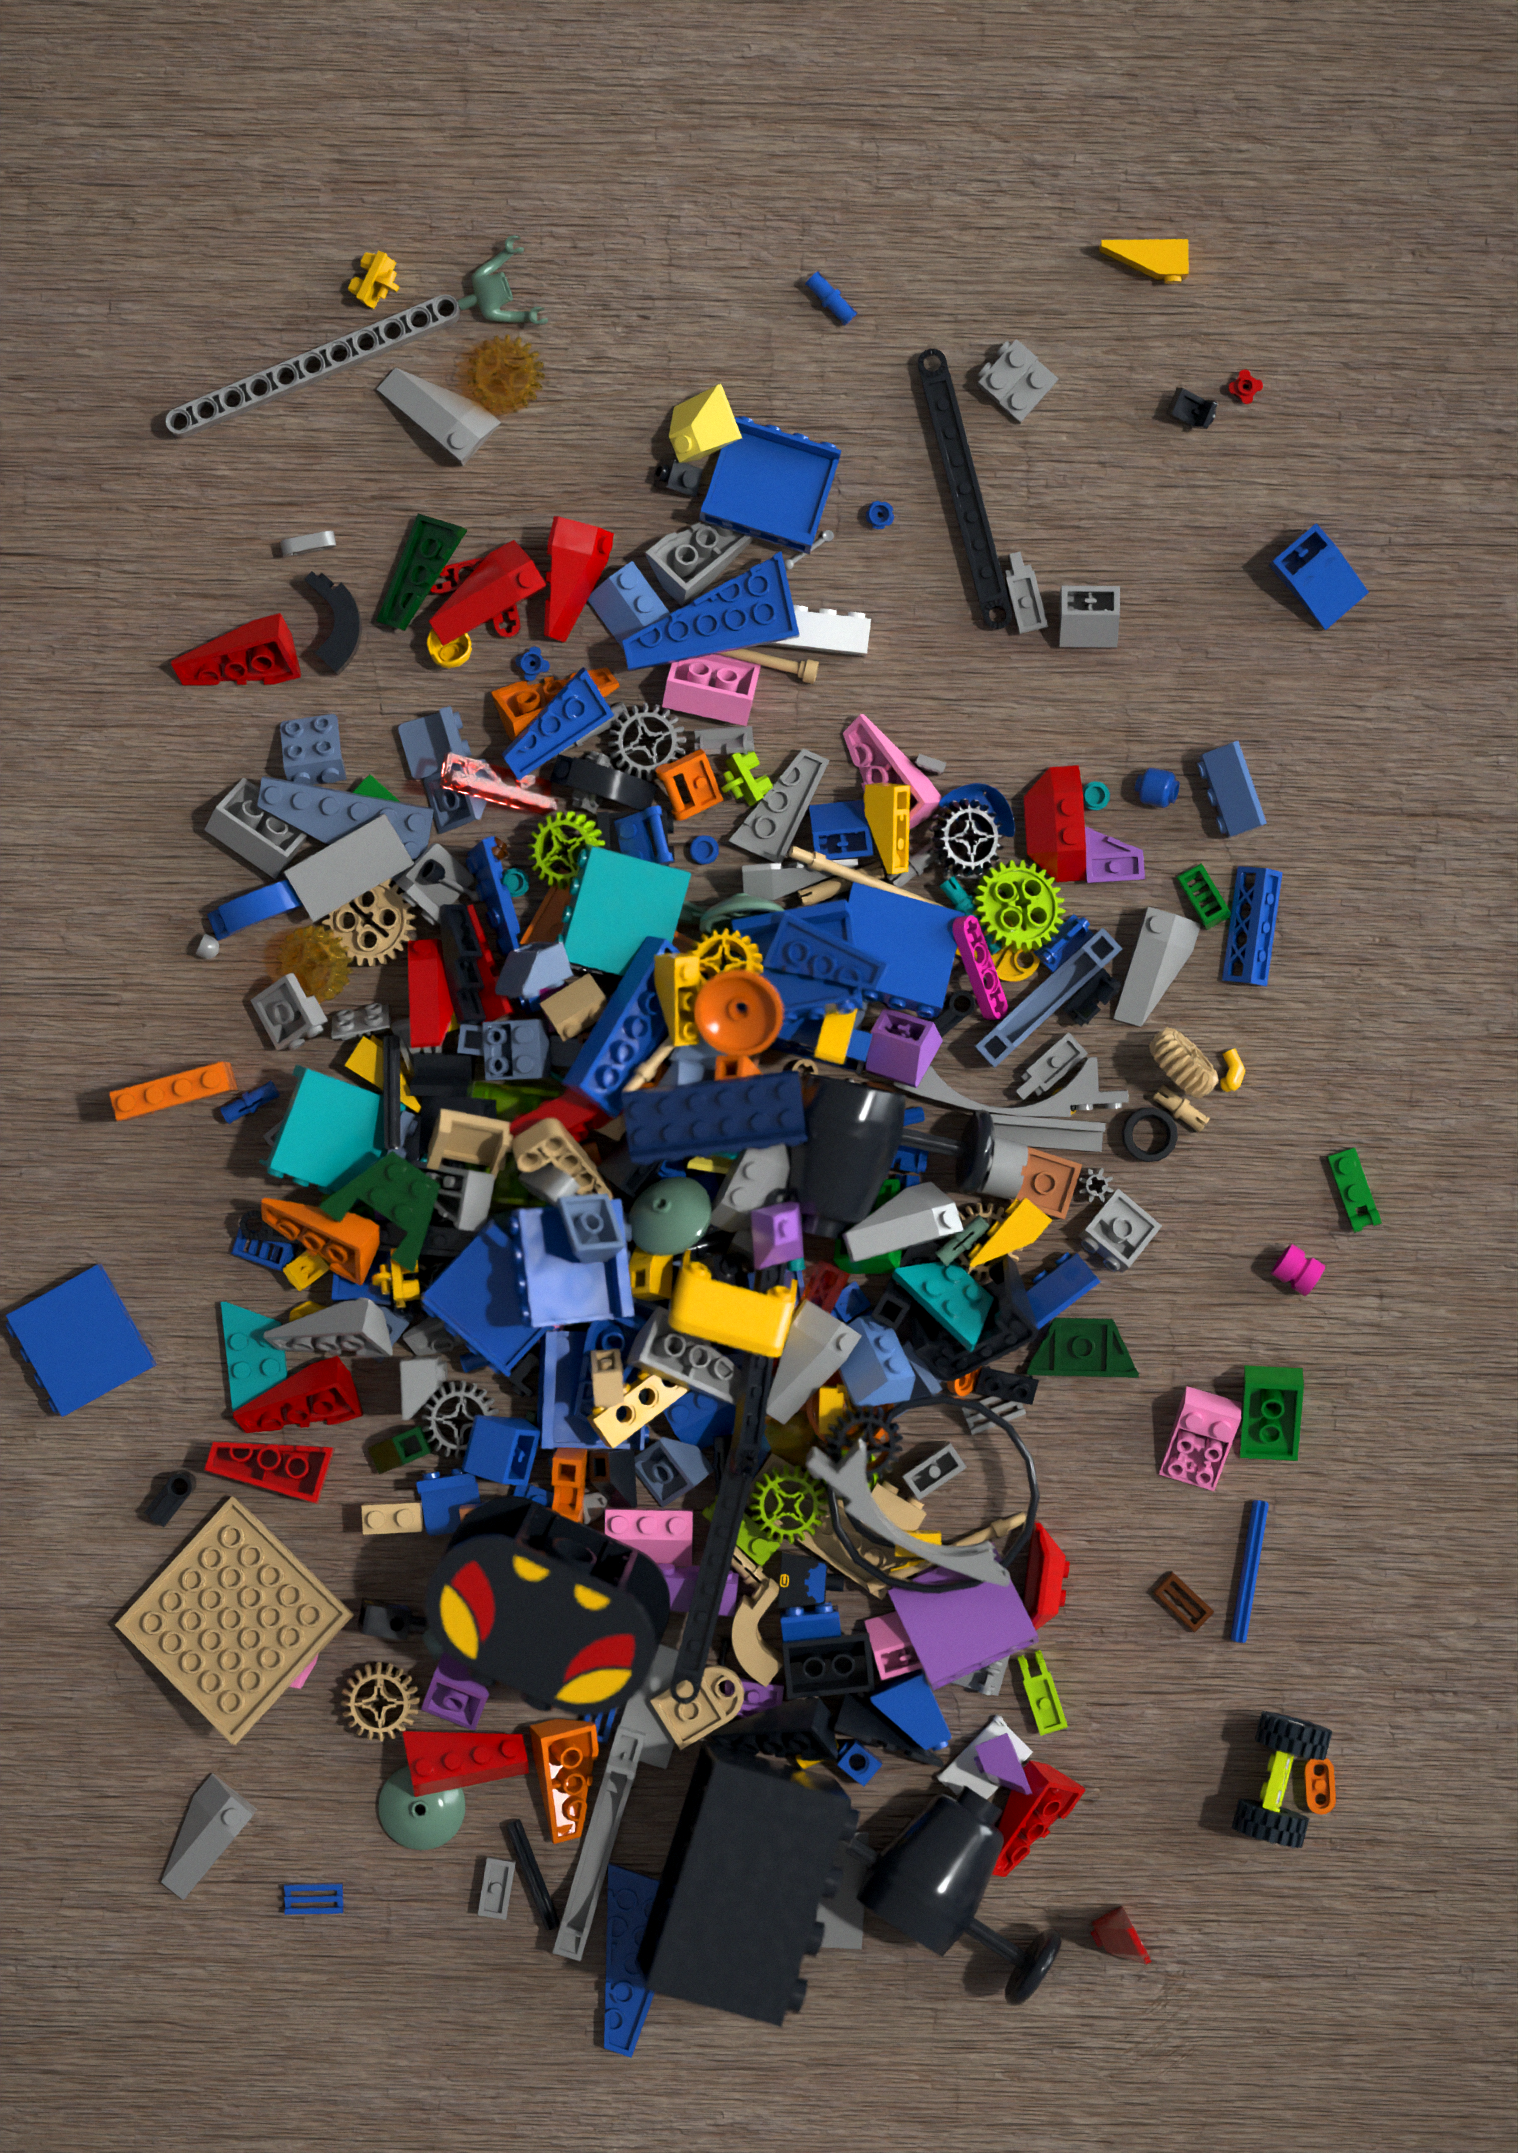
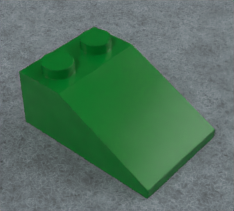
M885 1179L868 1216L898 1195L900 1192V1181L898 1179ZM848 1224L846 1232L856 1224ZM836 1239L834 1261L844 1274L893 1273L895 1269L900 1268L902 1250L851 1263L845 1240Z
M1244 1365L1240 1458L1298 1461L1304 1393L1303 1368Z

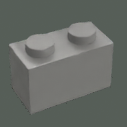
M948 1441L903 1472L902 1476L918 1500H921L966 1469L967 1466Z

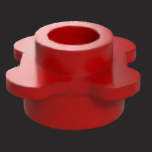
M1244 369L1239 372L1237 380L1229 384L1228 390L1231 394H1235L1237 398L1241 399L1243 404H1250L1256 392L1263 389V383L1261 380L1253 378L1249 370ZM1247 384L1248 389H1244L1243 385Z

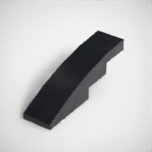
M443 904L440 907L444 968L458 1024H481L487 1019L479 996V992L485 986L476 961L482 958L483 954L466 904Z

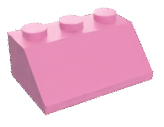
M718 654L673 662L667 678L662 707L700 715L705 718L726 721L731 724L747 726L761 665Z
M606 1507V1535L642 1551L657 1564L668 1563L680 1567L692 1566L693 1508Z

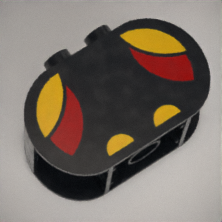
M520 1496L493 1498L480 1504L467 1514L457 1527L430 1579L426 1593L427 1620L435 1639L449 1656L457 1662L468 1666L467 1672L472 1679L486 1686L495 1687L502 1682L521 1691V1699L536 1710L549 1712L555 1707L566 1713L576 1715H595L609 1712L624 1705L639 1692L652 1668L669 1621L671 1610L670 1591L665 1575L651 1557L587 1525L575 1522L540 1503Z

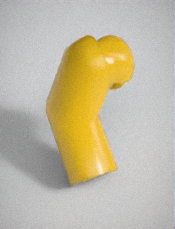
M1233 1048L1222 1054L1229 1068L1226 1077L1220 1080V1086L1225 1092L1236 1091L1241 1086L1245 1074V1068L1236 1049Z
M306 1301L292 1309L289 1322L328 1307L312 1301Z

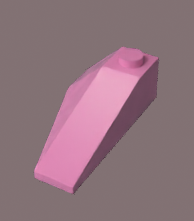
M860 714L843 732L853 763L855 766H858L864 781L861 783L863 791L865 792V784L882 782L910 785V830L929 818L939 807L942 796L930 780L864 714Z

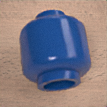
M1148 768L1144 775H1138L1135 784V791L1139 792L1140 801L1143 804L1159 808H1166L1170 803H1175L1180 788V782L1176 781L1173 772L1158 768Z

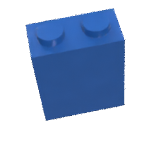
M922 1668L877 1686L875 1691H869L872 1703L925 1750L932 1748V1751H937L949 1745L947 1740L952 1739L950 1730Z

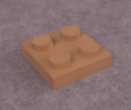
M1028 1147L1027 1166H1022L1021 1172L1024 1180L1016 1198L1021 1201L1025 1197L1043 1213L1065 1220L1082 1164Z

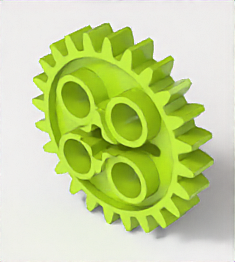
M1010 860L1006 867L1001 862L995 867L996 870L991 868L986 873L987 876H983L979 880L981 885L974 889V892L979 896L975 897L972 903L979 907L973 911V915L981 916L982 919L979 921L980 926L985 925L987 928L983 935L986 936L991 933L993 935L992 944H995L998 940L1002 941V950L1012 945L1013 953H1016L1020 947H1022L1024 953H1028L1032 947L1037 951L1042 947V944L1047 945L1051 941V937L1058 934L1057 928L1064 922L1058 917H1061L1065 910L1058 906L1065 900L1064 898L1056 897L1061 888H1052L1051 884L1054 881V877L1046 880L1044 878L1045 869L1039 873L1035 872V863L1027 869L1024 860L1017 867L1013 860ZM1025 886L1032 889L1034 896L1026 892ZM998 889L1006 893L1007 899L1000 897ZM1031 914L1038 917L1040 924L1035 923L1031 919ZM1003 917L1009 918L1013 927L1006 925Z

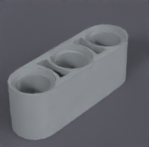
M550 1163L533 1172L523 1171L517 1178L521 1185L531 1194L558 1209L557 1199L559 1197L573 1196L580 1189L579 1184L568 1173Z

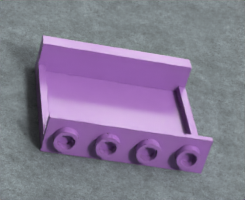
M994 1545L992 1552L995 1554L993 1560L998 1562L1001 1560V1557ZM940 1566L936 1569L934 1567L926 1568L918 1573L919 1577L912 1580L922 1583H943L972 1577ZM1011 1578L1007 1587L985 1581L974 1588L940 1594L920 1593L893 1586L891 1590H888L889 1597L902 1621L933 1691L1039 1642L1037 1632Z

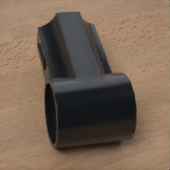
M957 991L943 1003L938 1017L933 1016L924 1020L933 1022L942 1038L974 1011L975 999L967 991ZM961 995L967 996L970 1000V1007L964 1012L957 1011L954 1008V1000Z
M184 1470L176 1472L168 1479L166 1485L144 1513L156 1524L165 1527L189 1495L194 1492L196 1488L194 1475ZM177 1478H182L187 1482L188 1490L186 1492H180L175 1488V1480Z

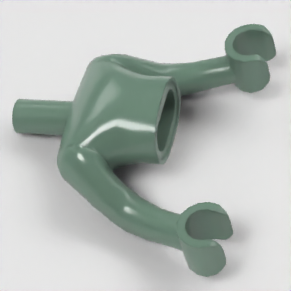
M509 236L505 241V249L472 274L471 282L474 294L458 300L461 310L479 305L483 317L491 321L507 323L531 321L538 325H545L548 322L546 318L537 320L538 312L544 310V308L538 306L530 311L499 310L504 304L513 301V296L508 280L503 272L494 275L490 274L501 267L513 254L523 253V247L513 249L514 241L519 240L521 237Z

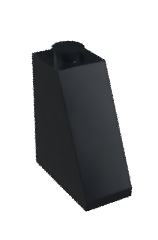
M422 1096L419 1154H428V1145L441 1109L496 1119V1099Z

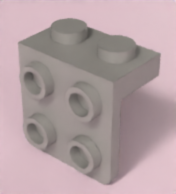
M438 843L431 844L414 865L396 882L405 891L401 896L413 907L419 904L424 909L421 915L433 926L437 922L441 925L440 907L443 904H453L462 892L443 881L439 884H429L420 878V871L424 863L429 859L439 862L446 871L445 876L465 888L473 882V876Z

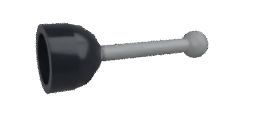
M429 859L422 866L420 878L429 884H439L443 881L468 895L472 902L480 901L476 891L472 892L446 877V871L439 862Z

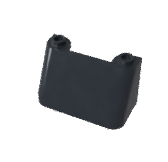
M1008 1254L995 1259L988 1266V1273L993 1281L982 1287L994 1299L975 1347L971 1352L917 1300L911 1303L910 1317L913 1352L939 1379L943 1381L957 1380L1033 1342L1037 1338L1038 1326L1018 1267Z

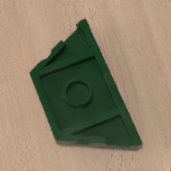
M1054 1317L1026 1370V1375L1139 1378L1137 1368L1129 1355L1114 1320L1108 1318Z

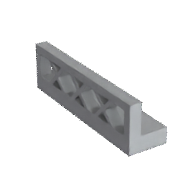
M990 1114L994 1123V1137L1020 1142L1031 1147L1102 1152L1103 1132H1105L1106 1123Z

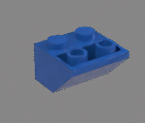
M863 800L809 805L813 851L826 855L828 860L873 857L871 829L864 814L865 804Z
M475 1415L461 1470L501 1484L527 1486L541 1430L523 1418Z
M826 1601L825 1604L814 1605L815 1608L803 1609V1606L786 1608V1611H781L783 1642L841 1636L838 1605L832 1606L831 1601Z

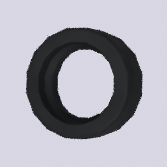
M1154 1107L1141 1108L1131 1113L1125 1120L1121 1131L1122 1143L1127 1152L1135 1159L1144 1162L1160 1161L1167 1157L1175 1148L1178 1139L1177 1126L1173 1118L1164 1110ZM1144 1118L1158 1119L1166 1129L1167 1137L1165 1143L1160 1149L1153 1152L1141 1150L1133 1140L1134 1126Z

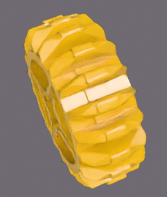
M726 928L723 931V935H718V932L713 929V937L708 938L702 934L701 939L703 943L694 941L692 946L695 951H687V954L699 956V993L707 983V980L700 973L707 974L710 977L721 973L720 970L723 968L725 958L727 965L723 972L740 969L761 974L764 970L763 965L760 964L763 961L762 955L757 953L758 946L755 943L750 944L751 940L747 935L741 938L738 930L730 936L729 930ZM730 950L741 954L746 961H740V958L730 956ZM718 951V953L715 956L709 957L711 954Z

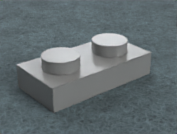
M487 1856L478 1916L506 1920L516 1865L515 1860Z

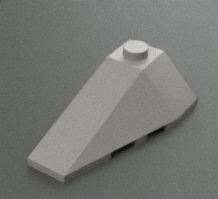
M858 859L830 860L848 868L858 866ZM804 862L790 863L787 866H783L781 863L742 866L744 893L749 896L762 897L772 902L836 876L824 870L819 872L811 869Z
M1152 907L1145 908L1113 1019L1142 1027L1192 954L1201 926L1200 923Z

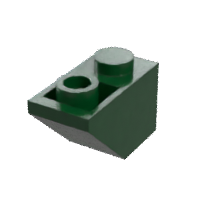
M421 1424L368 1447L379 1474L405 1465L433 1451L427 1441L425 1432L422 1430Z

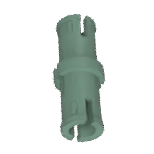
M978 1214L974 1220L963 1228V1231L955 1233L954 1237L936 1251L935 1254L948 1266L964 1250L967 1249L969 1251L972 1248L971 1244L989 1230L990 1226Z

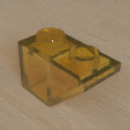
M795 1413L785 1424L772 1417L764 1431L773 1453L794 1467L796 1465L800 1466V1470L804 1473L808 1470L806 1455L809 1451L816 1447L823 1453V1449L819 1445L813 1427L810 1425L805 1413Z

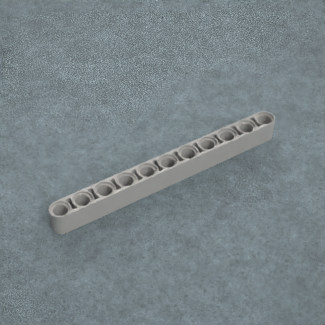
M445 294L174 408L166 416V426L177 438H187L453 325L460 318L458 302L451 295ZM451 304L454 306V312L446 317L440 315L439 309L442 305ZM418 315H424L428 318L426 325L421 328L412 325L413 319ZM393 326L399 327L401 329L399 337L396 339L386 337L388 328ZM372 338L374 346L370 350L365 351L359 348L362 339ZM345 349L348 352L344 361L337 362L333 360L332 357L336 350ZM312 360L321 362V367L316 373L306 371L307 364ZM287 371L294 373V379L290 384L280 383L279 379L282 373ZM258 383H265L268 387L266 393L261 396L254 395V386ZM232 394L241 396V401L236 407H229L226 404L227 398ZM210 405L214 407V413L210 418L200 417V410L204 406ZM181 416L186 417V427L181 430L174 429L173 423L175 419Z

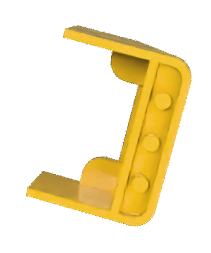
M685 1250L672 1290L668 1324L680 1332L769 1357L780 1356L796 1301L797 1280H791L789 1289L783 1286H776L769 1289L767 1295L711 1280V1273L707 1270V1267L698 1262L689 1263L691 1250Z

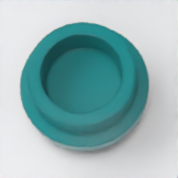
M1090 782L1082 789L1084 806L1090 810H1101L1110 800L1109 789L1101 782Z
M512 868L503 874L501 885L505 884L508 887L511 897H520L529 889L530 881L528 875L523 870Z

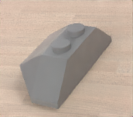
M777 1144L765 1150H757L755 1148L742 1149L739 1156L733 1160L712 1202L710 1224L730 1233L752 1227L751 1211L764 1208L765 1198L773 1189L779 1187L781 1189L788 1188L791 1169L788 1146ZM782 1195L778 1196V1199H776L777 1203L775 1202V1204L781 1203Z

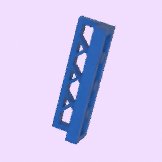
M1238 866L1223 981L1267 986L1283 872L1268 868ZM1247 873L1256 874L1255 884L1248 891L1245 886ZM1249 902L1251 914L1244 919L1241 915L1242 906ZM1244 930L1247 934V943L1240 948L1237 943L1238 935ZM1240 959L1244 964L1242 976H1233L1234 964Z

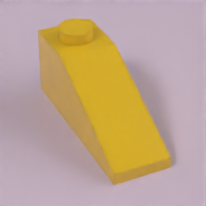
M1188 239L1101 240L1099 244V252L1156 280H1164L1165 284H1179L1181 280H1186L1189 274Z
M882 782L865 784L863 795L865 804L864 814L887 874L908 872L910 785Z
M374 1035L370 1039L363 1036L344 1066L382 1090L383 1041ZM400 1070V1101L420 1113L422 1105L416 1096L410 1095V1085Z

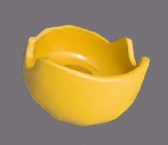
M431 629L427 637L429 654L432 660L442 668L459 667L469 660L472 647L468 634L459 637L445 646H442L433 629Z

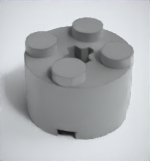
M994 1137L987 1172L976 1192L1004 1199H1015L1024 1180L1021 1172L1022 1166H1027V1145Z

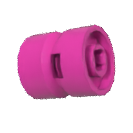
M1291 1243L1277 1260L1271 1275L1283 1283L1290 1281L1292 1289L1303 1296H1307L1320 1279L1326 1266L1313 1257L1306 1259L1305 1252Z

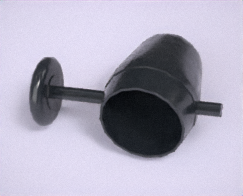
M810 1073L804 1074L800 1087L807 1140L801 1141L800 1144L795 1146H788L791 1169L787 1188L790 1190L789 1195L791 1198L789 1200L799 1203V1210L802 1213V1231L844 1240L843 1234L846 1233L847 1225L858 1224L870 1214L898 1152L899 1145L957 1157L956 1185L964 1195L975 1193L982 1184L989 1165L994 1138V1123L988 1111L979 1110L974 1112L967 1121L961 1140L903 1128L906 1095L841 1079Z
M964 1785L955 1799L946 1794L936 1795L882 1849L880 1854L857 1838H854L851 1844L848 1845L846 1853L870 1868L856 1896L859 1902L889 1924L941 1957L944 1956L964 1932L1015 1966L1005 1988L1006 2002L1009 2005L1016 2006L1023 2004L1030 1998L1046 1977L1058 1955L1061 1946L1060 1933L1055 1929H1046L1024 1951L974 1917L1004 1844L1003 1833L994 1826L1003 1810Z

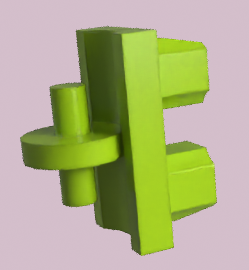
M754 751L748 752V755L735 753L725 761L729 771L723 774L728 783L721 788L723 793L732 791L736 800L744 796L750 807L763 799V795L773 788L771 781L766 775L754 780L750 770L760 765Z

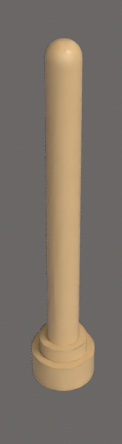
M746 649L718 653V655L798 674V678L803 679L802 682L814 684L819 667L818 661L810 659L807 662L801 661V663Z

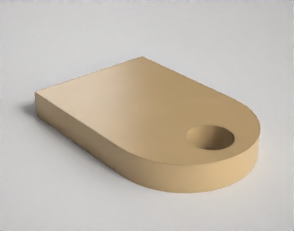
M710 1665L705 1667L699 1694L693 1702L688 1704L678 1703L671 1696L670 1688L653 1697L650 1702L679 1749L682 1750L729 1722L738 1714L744 1702V1687L740 1678L729 1668L720 1665ZM724 1680L731 1681L735 1686V1692L731 1695L723 1694L719 1689L720 1682ZM681 1681L677 1684L676 1691L679 1696L686 1698L692 1695L693 1686L689 1681Z

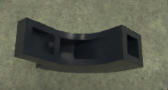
M311 571L304 580L331 605L335 619L331 635L315 653L333 671L340 675L350 664L360 645L362 636L360 611L354 597L342 582L332 590L331 587L334 583L322 572L317 576Z
M560 754L557 756L549 782L586 792L637 811H644V809L651 807L657 789L656 785L621 771Z
M932 1241L909 1247L901 1258L900 1268L933 1263L937 1258L935 1252L941 1249L943 1244ZM892 1275L882 1291L871 1317L897 1330L911 1306L913 1297Z

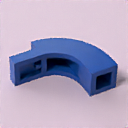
M287 879L219 906L218 909L208 913L207 916L217 941H220L265 920L304 907Z

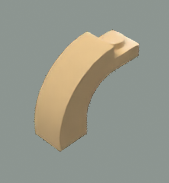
M771 1578L765 1585L760 1583L751 1598L745 1594L742 1596L735 1611L732 1627V1643L738 1661L752 1678L767 1687L782 1667L784 1660L782 1653L764 1641L758 1629L759 1619L779 1592L780 1584Z

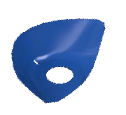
M981 783L964 785L946 794L939 802V806H947L949 808V802L951 801L959 803L960 799H968L970 803L971 800H978L979 804L989 806L988 813L995 812L997 814L993 820L994 823L1001 822L1003 824L1001 828L997 829L998 833H1002L1006 837H1013L1015 834V822L1010 805L1003 794L992 786ZM975 822L977 830L983 832L979 823Z

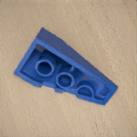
M634 1310V1316L591 1322L587 1329L573 1413L574 1417L588 1422L586 1418L592 1414L591 1409L595 1406L590 1351L620 1349L624 1385L633 1368L632 1365L626 1363L637 1334L650 1317Z

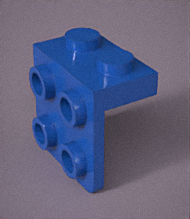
M462 1467L451 1469V1474L440 1475L439 1471L423 1473L422 1479L417 1480V1490L421 1495L428 1535L435 1536L454 1533L461 1523L460 1506L481 1504L476 1475L461 1470Z

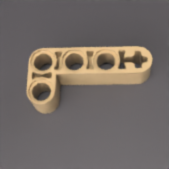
M547 1118L513 1140L512 1150L520 1170L533 1172L551 1161L554 1166L568 1173L579 1184L580 1189L577 1191L579 1195L608 1193L609 1199L612 1200L613 1196L606 1177L597 1170L598 1166L557 1119Z

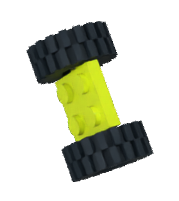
M1262 1711L1255 1741L1270 1748L1278 1749L1275 1754H1271L1267 1771L1271 1772L1270 1780L1264 1782L1260 1793V1799L1264 1800V1802L1239 1798L1232 1829L1247 1836L1268 1841L1269 1843H1276L1291 1848H1302L1310 1819L1298 1812L1281 1808L1295 1755L1315 1760H1325L1333 1731L1299 1718Z

